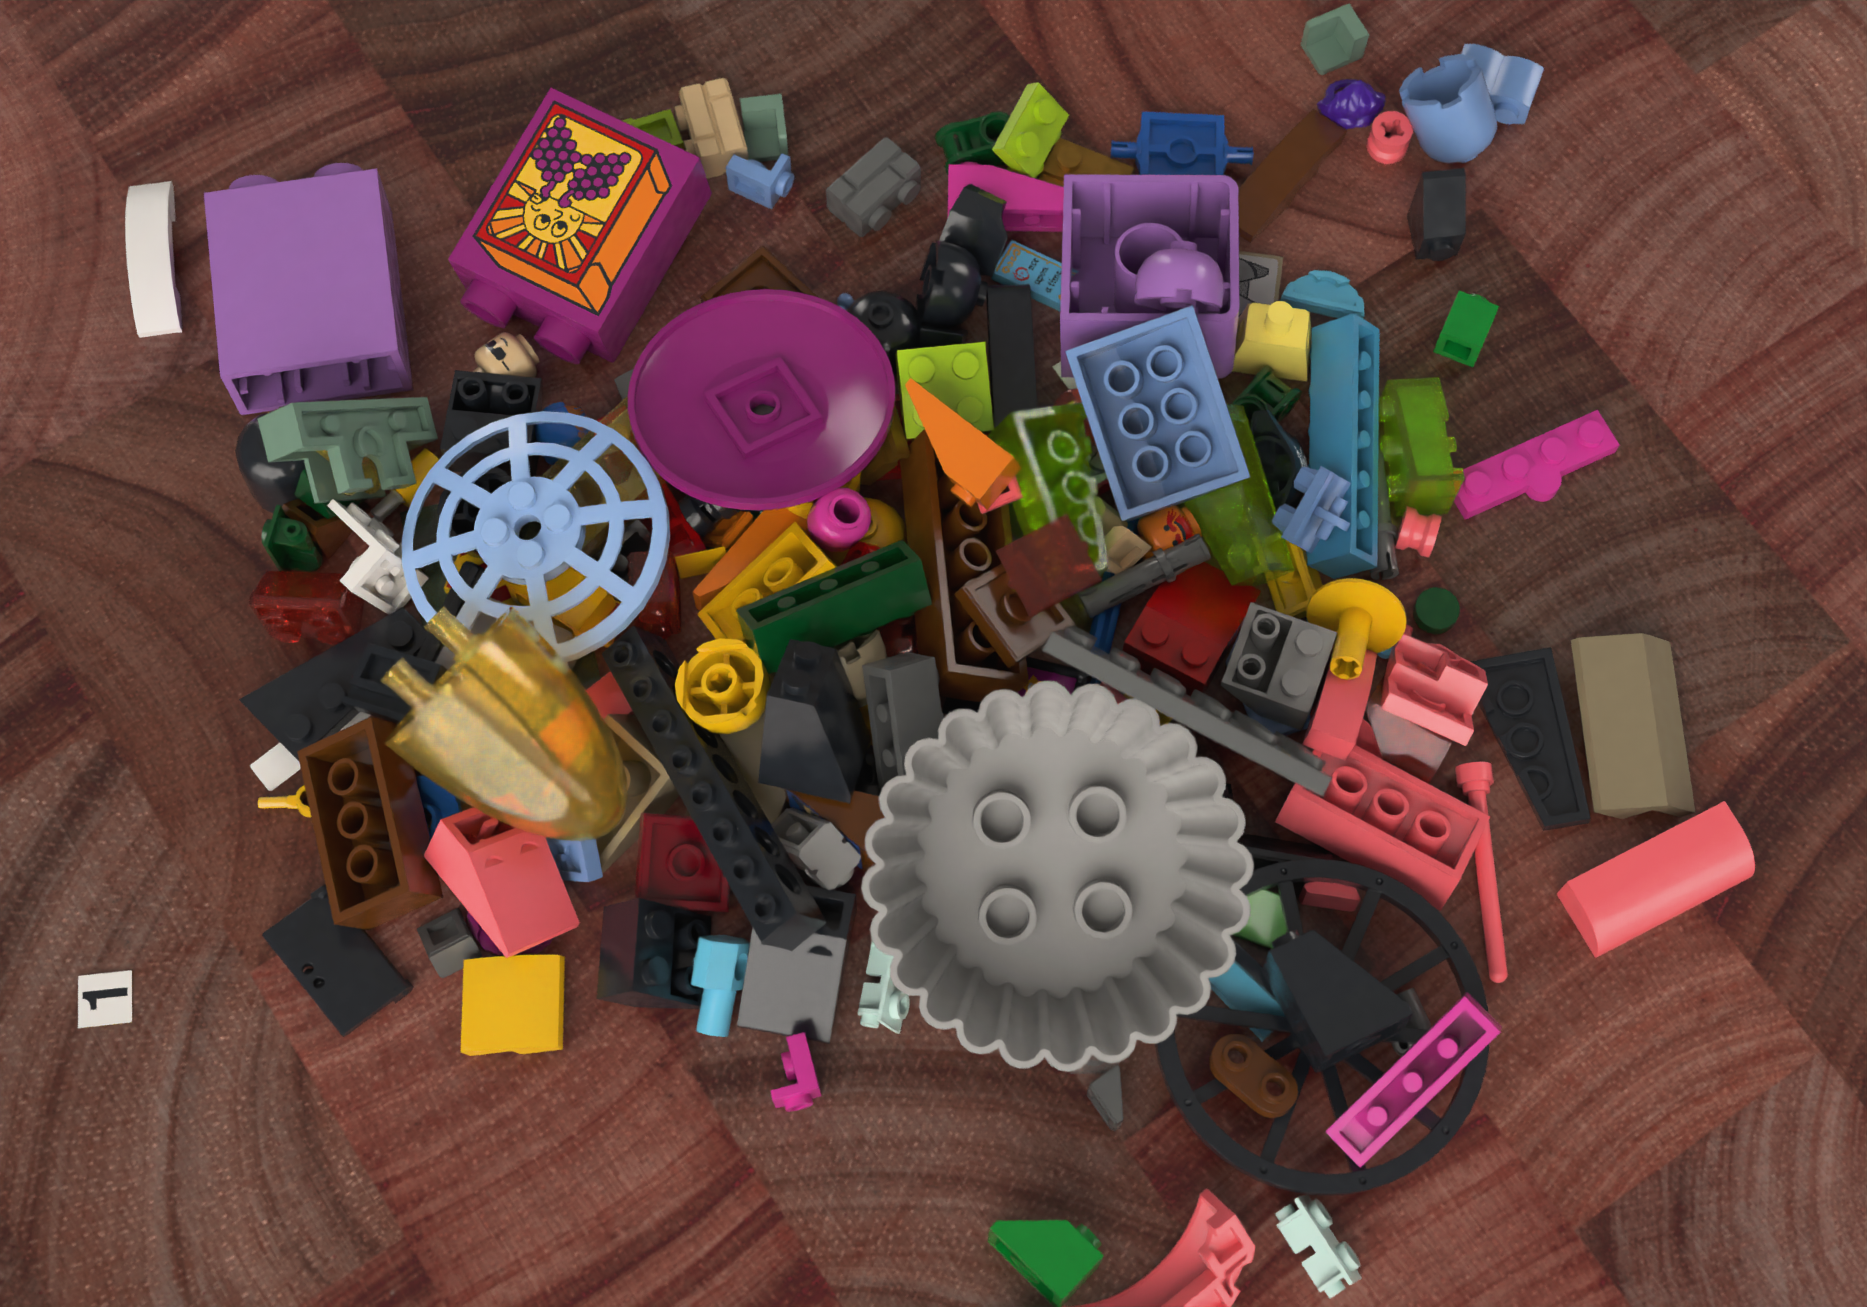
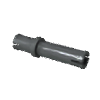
M1378 450L1377 568L1370 570V576L1378 580L1380 578L1379 572H1381L1382 580H1388L1399 575L1394 543L1395 538H1398L1396 525L1392 524L1384 465L1385 456L1381 450Z
M1197 533L1184 540V542L1164 551L1159 548L1152 552V557L1079 592V598L1090 619L1115 605H1119L1145 592V590L1165 581L1169 584L1176 580L1177 575L1210 560V553L1200 534Z

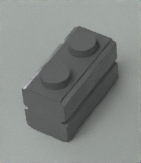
M884 137L826 189L827 207L832 214L840 221H844L847 227L859 237L865 236L871 229L878 231L887 224L892 214L891 211L901 202L907 205L916 198L921 189V167L906 152L903 153L901 148L888 137Z

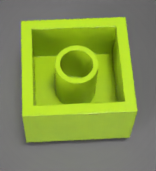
M985 342L897 350L895 358L902 425L906 441H913L925 430L905 387L910 378L983 434L994 431Z

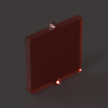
M1067 514L996 551L1010 577L1008 581L1009 587L1012 590L1016 589L1030 618L1102 581L1087 553L1090 549L1088 543L1081 541Z

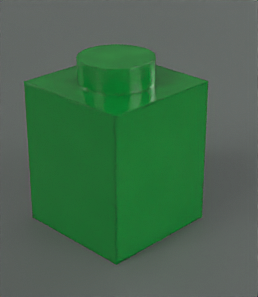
M1459 290L1433 352L1473 368L1499 306L1490 303L1481 295L1467 294Z

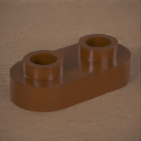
M1229 1034L1217 1041L1211 1051L1209 1065L1213 1075L1261 1116L1277 1118L1283 1116L1291 1109L1297 1099L1298 1087L1295 1078L1289 1071L1244 1035ZM1228 1052H1240L1244 1057V1062L1241 1064L1233 1063L1228 1057ZM1269 1082L1278 1084L1282 1094L1280 1096L1269 1094L1266 1084Z

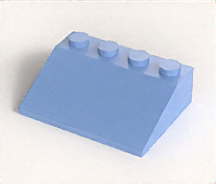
M1193 305L1065 351L1122 521L1130 522L1251 477Z

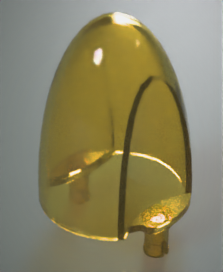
M443 606L423 628L426 631L428 630L455 654L452 658L454 662L432 685L409 666L402 657L381 678L380 681L383 684L385 683L412 707L392 730L384 744L436 785L475 809L509 826L534 835L566 841L594 840L609 834L619 825L626 812L628 781L620 751L610 728L578 677L556 650L513 606L501 614L481 634L479 632L473 634Z

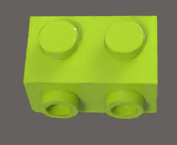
M1039 82L1027 84L992 150L1008 166L1007 170L1036 178L1042 172L1044 161L1052 146L1059 140L1061 129L1069 114Z

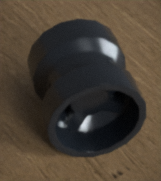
M686 495L678 502L687 522L702 537L715 530L716 523L721 519H730L740 512L739 509L713 505Z

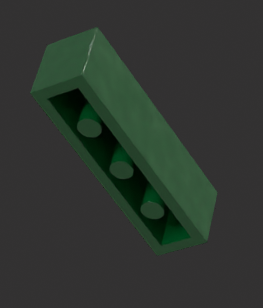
M902 539L736 609L747 646L754 650L755 654L757 653L769 675L777 672L790 639L803 642L810 641L821 646L834 648V646L857 636L868 635L876 628L896 619L912 616L917 610L931 605L932 602L921 558Z

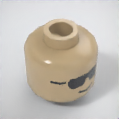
M502 332L475 351V362L478 368L472 372L536 377L535 365L539 363V358L521 334L514 336L508 332Z

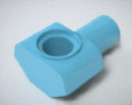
M727 935L699 937L691 985L703 988L696 1027L697 1032L718 1037L729 1036L736 991L743 990L750 942L746 939Z

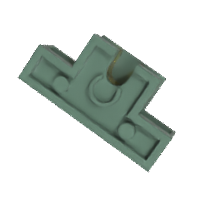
M427 397L293 402L257 418L268 462L304 460L314 503H327L332 499L338 502L383 498L386 496L385 490L403 489L417 484L409 451L438 439Z

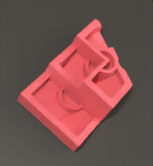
M1406 624L1402 638L1392 647L1382 687L1381 708L1466 746L1474 732L1472 714L1488 686L1486 671L1458 656L1440 643H1426L1412 637L1413 628Z

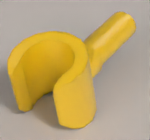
M305 785L298 789L296 795L258 798L259 808L298 809L303 816L311 817L309 806L302 803L304 798L307 797Z

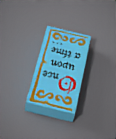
M1011 240L998 261L992 280L1003 285L1030 284L1032 299L1060 311L1062 263ZM1072 268V277L1078 272L1077 270H1075V269H1073V268Z

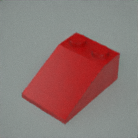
M1206 562L1196 565L1177 575L1175 581L1169 584L1165 581L1158 586L1124 641L1122 651L1138 659L1141 665L1139 670L1151 675L1153 669L1156 668L1176 678L1187 689L1185 694L1191 696L1194 689L1205 693L1241 630L1250 603H1256L1261 591Z

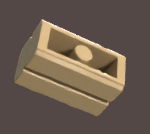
M720 78L707 81L704 85L699 83L682 87L679 90L681 105L674 106L680 131L688 129L690 140L684 141L685 151L700 157L707 179L723 175L726 172L728 162L734 154L748 160V150L728 80Z

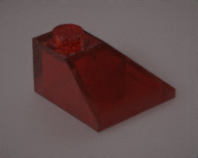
M1383 676L1365 709L1384 761L1430 784L1453 740L1382 709Z

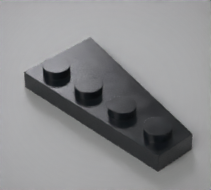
M402 607L239 700L299 761L297 751L339 732L360 713V711L351 709L340 701L343 696H348L352 687L349 682L367 643L369 642L416 657L428 631Z
M1551 647L1470 661L1486 671L1488 686L1478 704L1543 831L1589 823L1591 817Z

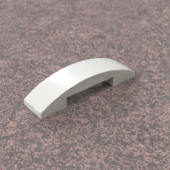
M171 181L130 186L127 194L125 214L126 257L132 308L139 337L182 332L180 293L175 286L172 222H175L176 219L174 186Z

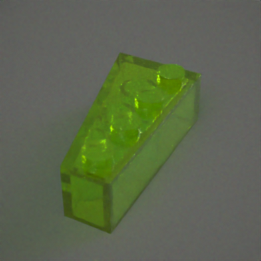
M1083 403L1011 412L988 435V438L1011 454L1021 467L1016 477L1024 498L1012 502L1036 571L1054 596L1083 591L1108 570L1102 519L1095 509L1094 496L1098 493L1096 477H1091L1088 456L1092 453L1090 436H1085L1083 420L1087 415Z
M1227 404L1251 477L1186 501L1184 504L1196 519L1201 529L1200 532L1230 584L1237 586H1259L1295 570L1286 541L1281 538L1283 532L1272 523L1276 509L1244 407Z

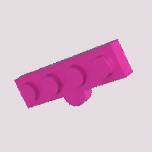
M1596 410L1447 476L1444 486L1465 520L1524 493L1535 501H1549L1556 495L1561 486L1562 476L1615 453L1619 443L1599 411Z

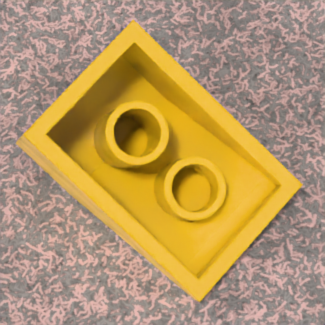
M794 522L699 611L697 615L715 639H738L746 643L736 609L838 566Z

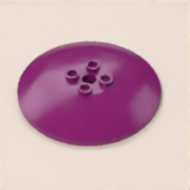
M772 289L747 290L719 296L686 310L671 320L651 339L633 369L628 389V414L634 439L642 455L649 462L650 466L676 489L691 497L721 507L739 510H772L792 507L820 498L846 484L870 463L880 450L891 428L895 412V382L890 361L879 340L867 326L845 309L829 301L800 292ZM764 404L775 408L767 415H758L752 412L755 407Z

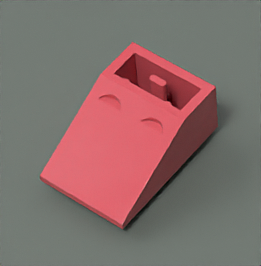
M513 792L440 820L424 857L506 958L578 927L580 922L542 828Z

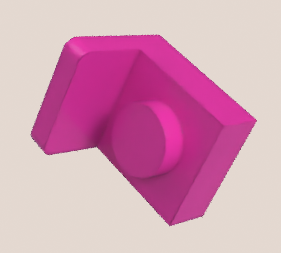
M805 1032L786 1037L789 1051L781 1053L787 1080L797 1079L798 1083L770 1091L775 1107L785 1106L786 1112L810 1107L814 1104L813 1098L822 1096Z

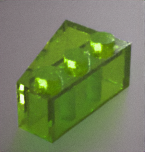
M1439 377L1387 380L1383 393L1379 396V422H1383L1385 436H1381L1380 450L1383 452L1384 462L1389 463L1390 475L1386 477L1389 502L1394 501L1396 517H1402L1407 506L1415 508L1420 515L1448 514L1465 479L1463 468H1453L1449 452H1456L1457 445L1455 437H1447L1445 422H1448L1449 414Z

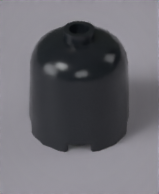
M264 413L246 424L238 436L235 453L239 470L252 496L263 509L274 513L276 504L282 507L284 503L297 499L295 492L301 472L305 469L304 460L268 462L257 419L268 414Z

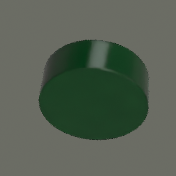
M1439 587L1423 591L1418 596L1413 607V618L1416 624L1423 631L1430 634H1442L1449 631L1456 623L1460 614V605L1454 594Z

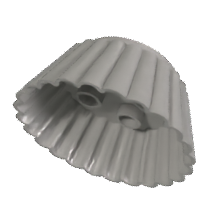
M1042 681L1030 687L1024 697L1007 689L995 690L988 694L981 702L978 713L970 709H958L950 712L941 721L938 729V739L926 738L918 740L909 748L904 762L906 775L894 777L881 790L879 802L880 809L885 818L876 821L868 829L865 836V849L875 865L866 872L863 878L862 893L869 906L879 911L872 920L870 927L871 939L876 948L881 952L894 956L890 964V977L893 984L902 993L910 996H920V1012L928 1024L938 1029L956 1027L957 1038L968 1051L986 1054L999 1049L1002 1058L1014 1067L1030 1068L1038 1065L1046 1058L1054 1068L1070 1072L1078 1070L1087 1064L1092 1055L1103 1062H1120L1130 1056L1135 1049L1137 1040L1144 1043H1159L1166 1040L1175 1029L1177 1013L1188 1015L1199 1011L1205 1006L1210 998L1211 986L1209 978L1219 977L1226 973L1234 963L1236 951L1235 944L1230 935L1239 932L1247 924L1250 917L1249 901L1240 888L1250 880L1253 874L1254 863L1252 855L1247 848L1237 842L1245 828L1244 813L1233 800L1222 797L1226 788L1225 774L1215 761L1206 757H1196V741L1187 728L1173 723L1160 726L1159 715L1154 708L1135 698L1126 699L1117 704L1114 695L1107 688L1098 684H1086L1077 688L1070 695L1061 684L1053 681Z

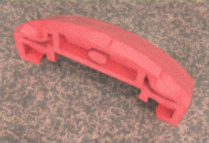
M1206 1188L1199 1194L1195 1211L1181 1238L1169 1254L1149 1274L1134 1285L1109 1298L1094 1303L1065 1307H1231L1240 1293L1235 1283L1242 1267L1252 1262L1255 1245L1237 1216Z

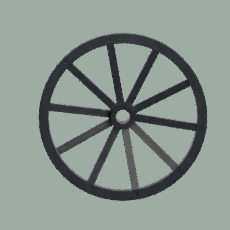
M1303 859L1276 863L1253 871L1248 883L1240 888L1248 897L1259 891L1277 886L1287 933L1298 930L1300 935L1304 933L1293 883L1329 882L1366 891L1341 950L1342 953L1353 961L1378 901L1382 898L1406 913L1420 925L1435 942L1437 948L1381 981V983L1393 992L1446 960L1454 974L1461 997L1468 992L1488 1012L1483 984L1465 944L1436 908L1403 883L1381 872L1357 864L1336 860ZM1233 940L1236 951L1234 962L1277 1002L1262 973L1263 967ZM1207 1005L1199 1011L1188 1015L1177 1013L1179 1018L1290 1033V1036L1264 1050L1276 1061L1296 1049L1300 1050L1291 1073L1298 1087L1297 1099L1286 1114L1274 1118L1260 1156L1248 1151L1234 1141L1206 1113L1201 1104L1228 1088L1215 1078L1192 1091L1179 1059L1175 1029L1166 1040L1154 1043L1165 1085L1176 1108L1188 1126L1209 1149L1229 1165L1257 1181L1278 1189L1321 1196L1346 1195L1387 1185L1410 1174L1434 1157L1459 1131L1471 1112L1482 1086L1489 1055L1488 1044L1463 1068L1457 1089L1441 1118L1426 1106L1413 1116L1430 1131L1412 1148L1384 1164L1366 1169L1365 1164L1360 1168L1345 1153L1350 1170L1349 1173L1320 1174L1294 1170L1274 1163L1311 1066L1286 1017ZM1404 1028L1401 1033L1382 1042L1414 1044L1427 1030ZM1360 1053L1344 1060L1346 1064L1371 1084H1374L1384 1074ZM1333 1065L1321 1071V1075L1336 1121L1348 1109L1336 1066Z

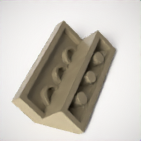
M1644 633L1581 637L1571 640L1594 812L1619 819H1625L1652 810L1677 817L1696 813L1670 642Z

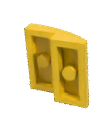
M513 955L508 958L505 956L464 960L461 1053L474 1056L508 1051L529 1054L563 1050L565 957L562 955Z

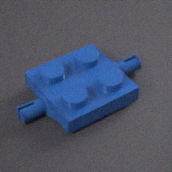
M1142 112L1140 133L1136 142L1112 140L1110 158L1135 159L1139 175H1224L1227 163L1252 165L1253 147L1228 146V141L1224 134V115Z

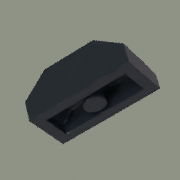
M972 184L966 185L950 210L939 241L960 246L973 254L980 265L982 276L993 277L1007 241L1008 235L1002 221V214L1007 201Z

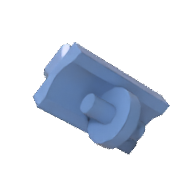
M1320 466L1319 470L1301 467L1294 480V488L1305 494L1297 509H1294L1287 504H1283L1278 508L1272 519V523L1283 532L1281 538L1312 554L1320 538L1327 541L1335 526L1347 532L1350 523L1341 519L1340 516L1348 503L1343 497L1351 483Z

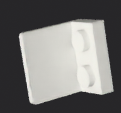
M332 499L327 506L369 545L368 549L351 563L349 570L339 581L351 592L388 615L401 609L412 598L407 589L402 567V543L398 544L392 538L394 534L375 517L371 518L353 502L346 508ZM416 569L418 582L422 587L429 577L420 569Z

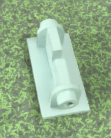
M872 941L866 974L878 976L881 979L880 983L864 982L857 1012L861 1016L860 1024L865 1027L878 1028L879 1023H881L894 1033L900 1034L902 1020L906 1018L909 1011V995L902 993L893 984L890 977V964L894 956L881 952Z
M1308 1194L1294 1200L1299 1210L1295 1211L1292 1204H1289L1275 1213L1280 1221L1276 1226L1280 1229L1295 1254L1310 1245L1316 1253L1301 1264L1311 1277L1320 1293L1325 1291L1330 1299L1345 1289L1341 1281L1342 1278H1345L1349 1285L1362 1278L1357 1271V1268L1361 1265L1352 1248L1345 1241L1339 1243L1329 1226L1333 1224V1221L1323 1204L1318 1199L1312 1201Z

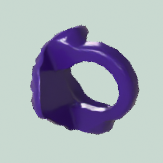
M1344 79L1328 86L1325 91V98L1318 101L1317 108L1319 113L1345 129L1363 128L1371 125L1374 119L1381 113L1385 106L1386 96L1383 93L1374 91L1371 85L1364 81ZM1345 87L1342 91L1334 94L1339 88Z

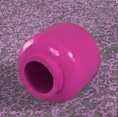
M838 488L820 497L811 507L807 517L808 532L812 540L820 548L830 552L846 551L854 547L868 532L871 523V510L867 501L858 492L849 488Z

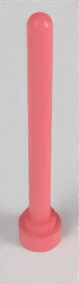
M1469 762L1456 766L1457 787L1462 788L1464 796H1468V805L1488 815L1486 794L1490 793V785L1494 783L1492 764L1489 762ZM1488 821L1474 850L1488 973L1493 982L1501 983L1506 980L1508 972L1490 823Z

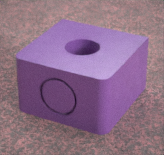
M1064 174L1060 307L1061 377L1074 378L1065 351L1180 310L1166 307L1165 312L1140 307L1134 303L1135 282L1139 268L1144 260L1154 252L1170 249V242L1172 241L1196 243L1197 251L1211 256L1220 268L1224 286L1222 309L1220 308L1219 312L1198 314V308L1195 307L1194 309L1218 379L1224 378L1232 372L1239 316L1238 185L1232 178L1225 175ZM1072 268L1078 271L1073 277Z

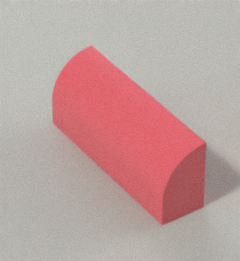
M1723 801L1567 881L1558 891L1557 896L1594 957L1597 958L1751 878L1755 871V860L1745 832L1726 802Z

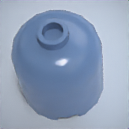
M1462 54L1444 56L1439 58L1441 66L1432 68L1423 73L1422 67L1414 70L1403 81L1399 93L1404 110L1424 152L1439 162H1467L1474 159L1491 144L1497 131L1496 114L1483 71L1476 64L1475 58Z

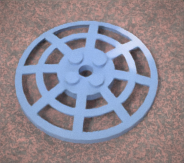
M541 411L514 415L492 422L467 435L438 460L420 484L407 512L402 535V567L407 589L417 610L435 633L454 649L477 661L503 668L534 669L563 664L581 658L607 644L625 630L644 609L658 586L667 561L670 541L669 510L663 488L649 462L633 443L613 428L594 419L565 412ZM541 423L570 424L586 428L596 433V435L580 451H577L571 447L555 443H528L527 425ZM509 430V448L502 449L484 458L468 470L463 477L448 470L455 460L475 445L498 433ZM612 444L622 450L636 467L646 486L649 500L621 502L620 495L611 478L595 462ZM529 456H553L569 461L553 480L543 477H531ZM510 460L512 481L500 486L492 494L474 484L478 478L490 469ZM586 471L599 485L606 504L580 507L568 490ZM437 484L451 492L439 517L437 542L413 551V539L418 517L427 496L434 485ZM461 499L478 507L480 510L475 520L474 531L450 537L452 520ZM652 518L653 530L649 554L641 575L635 585L631 586L611 572L622 547L625 529L624 520ZM532 521L541 523L540 532L536 537L530 540L519 538V532L526 523ZM609 522L607 542L597 562L581 551L585 540L586 525ZM477 549L487 568L472 589L460 576L452 556ZM439 561L448 583L458 596L465 601L452 626L445 622L427 601L418 582L416 569ZM570 566L586 577L568 593L554 600H548L545 582L558 577ZM501 579L510 583L526 585L530 605H505L491 601L489 598ZM599 586L621 601V604L613 613L595 627L571 640L557 644L552 621L553 616L560 615L579 605L592 595ZM482 612L490 617L505 621H533L538 648L525 650L498 648L477 642L467 636Z

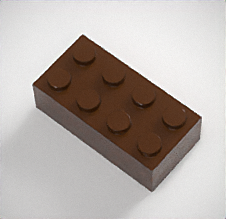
M369 717L297 751L334 924L370 930L443 898L438 873L424 857L430 843V836L405 727Z

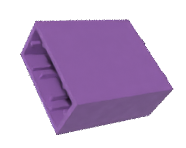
M334 163L320 168L312 178L278 182L268 176L249 175L233 181L227 190L204 193L220 377L240 415L274 411L293 402L341 401L413 390L393 216L377 168L363 170L359 166L349 163Z

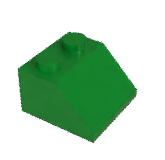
M1068 1220L996 1221L989 1230L987 1242L1053 1307L1063 1306L1096 1271L1104 1257L1098 1250L1102 1245L1100 1240L1081 1223L1075 1228Z

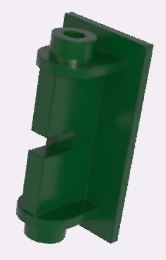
M276 504L272 519H267L262 529L261 541L267 553L285 580H289L292 570L307 573L317 571L323 564V555L313 546L314 543L308 534L307 527L301 521L289 519L281 505Z

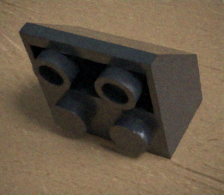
M455 370L440 446L442 455L467 435L492 422L518 414L541 412L542 379ZM535 424L527 425L528 443L536 442ZM509 430L498 433L475 445L455 460L448 469L455 472L469 470L484 458L502 449L509 448ZM539 455L529 456L531 477L536 476ZM510 460L496 466L512 477Z
M642 898L605 906L603 909L597 999L631 1007L700 1009L703 988L691 985L698 939L700 936H710L711 916Z

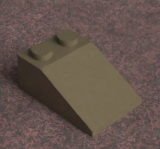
M608 714L533 817L540 824L543 833L594 832L602 873H604L639 839L641 813L664 814L678 798L679 793L638 719L634 715Z

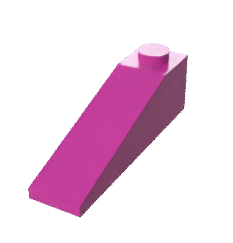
M975 162L949 164L948 216L963 188L968 184H972L1007 201L1002 214L1005 231L1063 232L1064 187L992 165H979Z
M1466 992L1325 1132L1361 1168L1501 1032L1502 1026Z

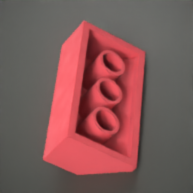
M1356 745L1346 761L1314 749L1312 753L1326 762L1322 770L1332 777L1329 786L1322 797L1295 782L1275 822L1352 864L1373 869L1403 883L1421 895L1434 908L1441 911L1460 881L1490 816Z

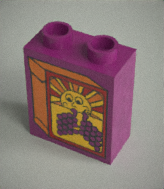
M550 88L448 258V261L466 288L460 303L481 320L499 328H505L513 315L538 326L539 329L534 336L535 341L548 352L569 363L580 364L585 353L589 351L614 364L712 194L700 157Z

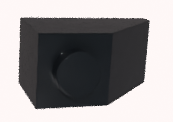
M1464 168L1422 172L1407 214L1416 260L1430 258L1433 261H1442L1458 255L1466 235V174Z

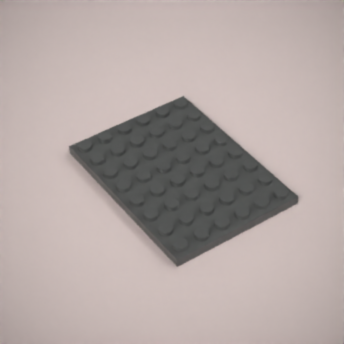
M1076 626L1067 627L1065 631L1060 629L1051 633L1043 651L1323 797L1332 780V777L1322 770L1326 762L1300 743L1277 731L1273 734L1260 722L1237 710L1231 713L1218 700L1197 689H1194L1191 696L1185 694L1187 689L1176 678L1156 668L1153 669L1151 675L1139 670L1141 665L1138 659L1116 647H1113L1111 653L1108 654L1094 646L1097 637Z

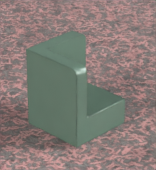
M1348 3L1307 21L1301 47L1318 74L1324 75L1362 59L1369 33Z
M782 94L740 98L748 158L758 162L778 160L782 153L789 156Z

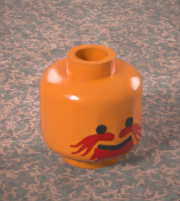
M1174 505L1142 517L1137 524L1139 538L1152 547L1142 557L1143 560L1152 557V552L1159 548L1164 551L1184 542V540L1197 533L1201 537L1203 536L1196 519L1186 506L1180 509Z

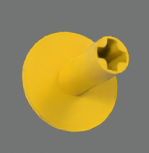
M1347 578L1329 582L1314 592L1307 606V621L1309 623L1337 632L1330 670L1341 679L1350 680L1357 678L1362 672L1366 649L1380 653L1391 648L1402 638L1406 628V612L1400 600L1387 588L1368 580Z

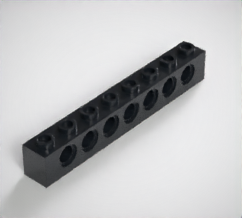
M633 625L602 652L601 655L759 940L764 944L793 951L825 925L827 921L719 733H712L693 722L678 703L675 682L680 665L666 640Z

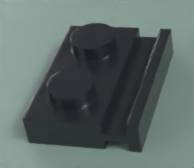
M368 642L349 682L352 685L348 696H343L340 702L351 709L423 731L425 724L422 723L427 711L432 712L450 671L441 664Z

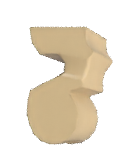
M1087 496L1081 499L1072 510L1070 522L1072 527L1083 534L1080 540L1086 546V557L1107 572L1116 575L1133 567L1152 548L1127 529L1128 523L1121 520L1119 512L1099 497Z

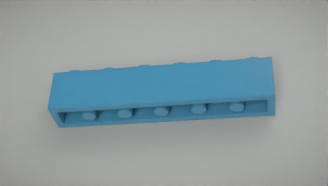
M1355 313L1312 327L1310 348L1311 385L1309 387L1310 424L1308 434L1310 443L1308 468L1319 470L1320 466L1351 483L1343 497L1348 503L1340 516L1341 519L1350 523L1347 532L1335 526L1327 541L1320 538L1312 554L1306 551L1307 565L1333 579L1377 568L1380 329Z

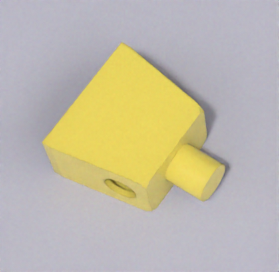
M1277 301L1271 305L1260 303L1248 304L1238 319L1235 359L1232 372L1257 375L1262 368L1268 365L1274 369L1273 375L1277 378L1307 382L1312 339L1310 312L1305 309L1292 308L1290 304L1284 301Z

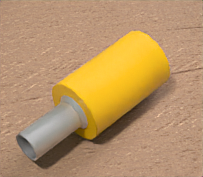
M423 449L411 460L417 484L403 489H390L391 492L370 511L371 514L382 522L401 503L409 508L420 484L439 459L428 449Z

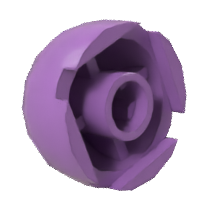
M1172 241L1170 242V249L1154 252L1144 260L1139 268L1135 282L1134 303L1143 308L1165 312L1166 307L1181 310L1193 305L1194 308H1198V314L1216 313L1220 311V308L1222 309L1224 296L1223 276L1218 264L1211 256L1197 251L1196 243Z

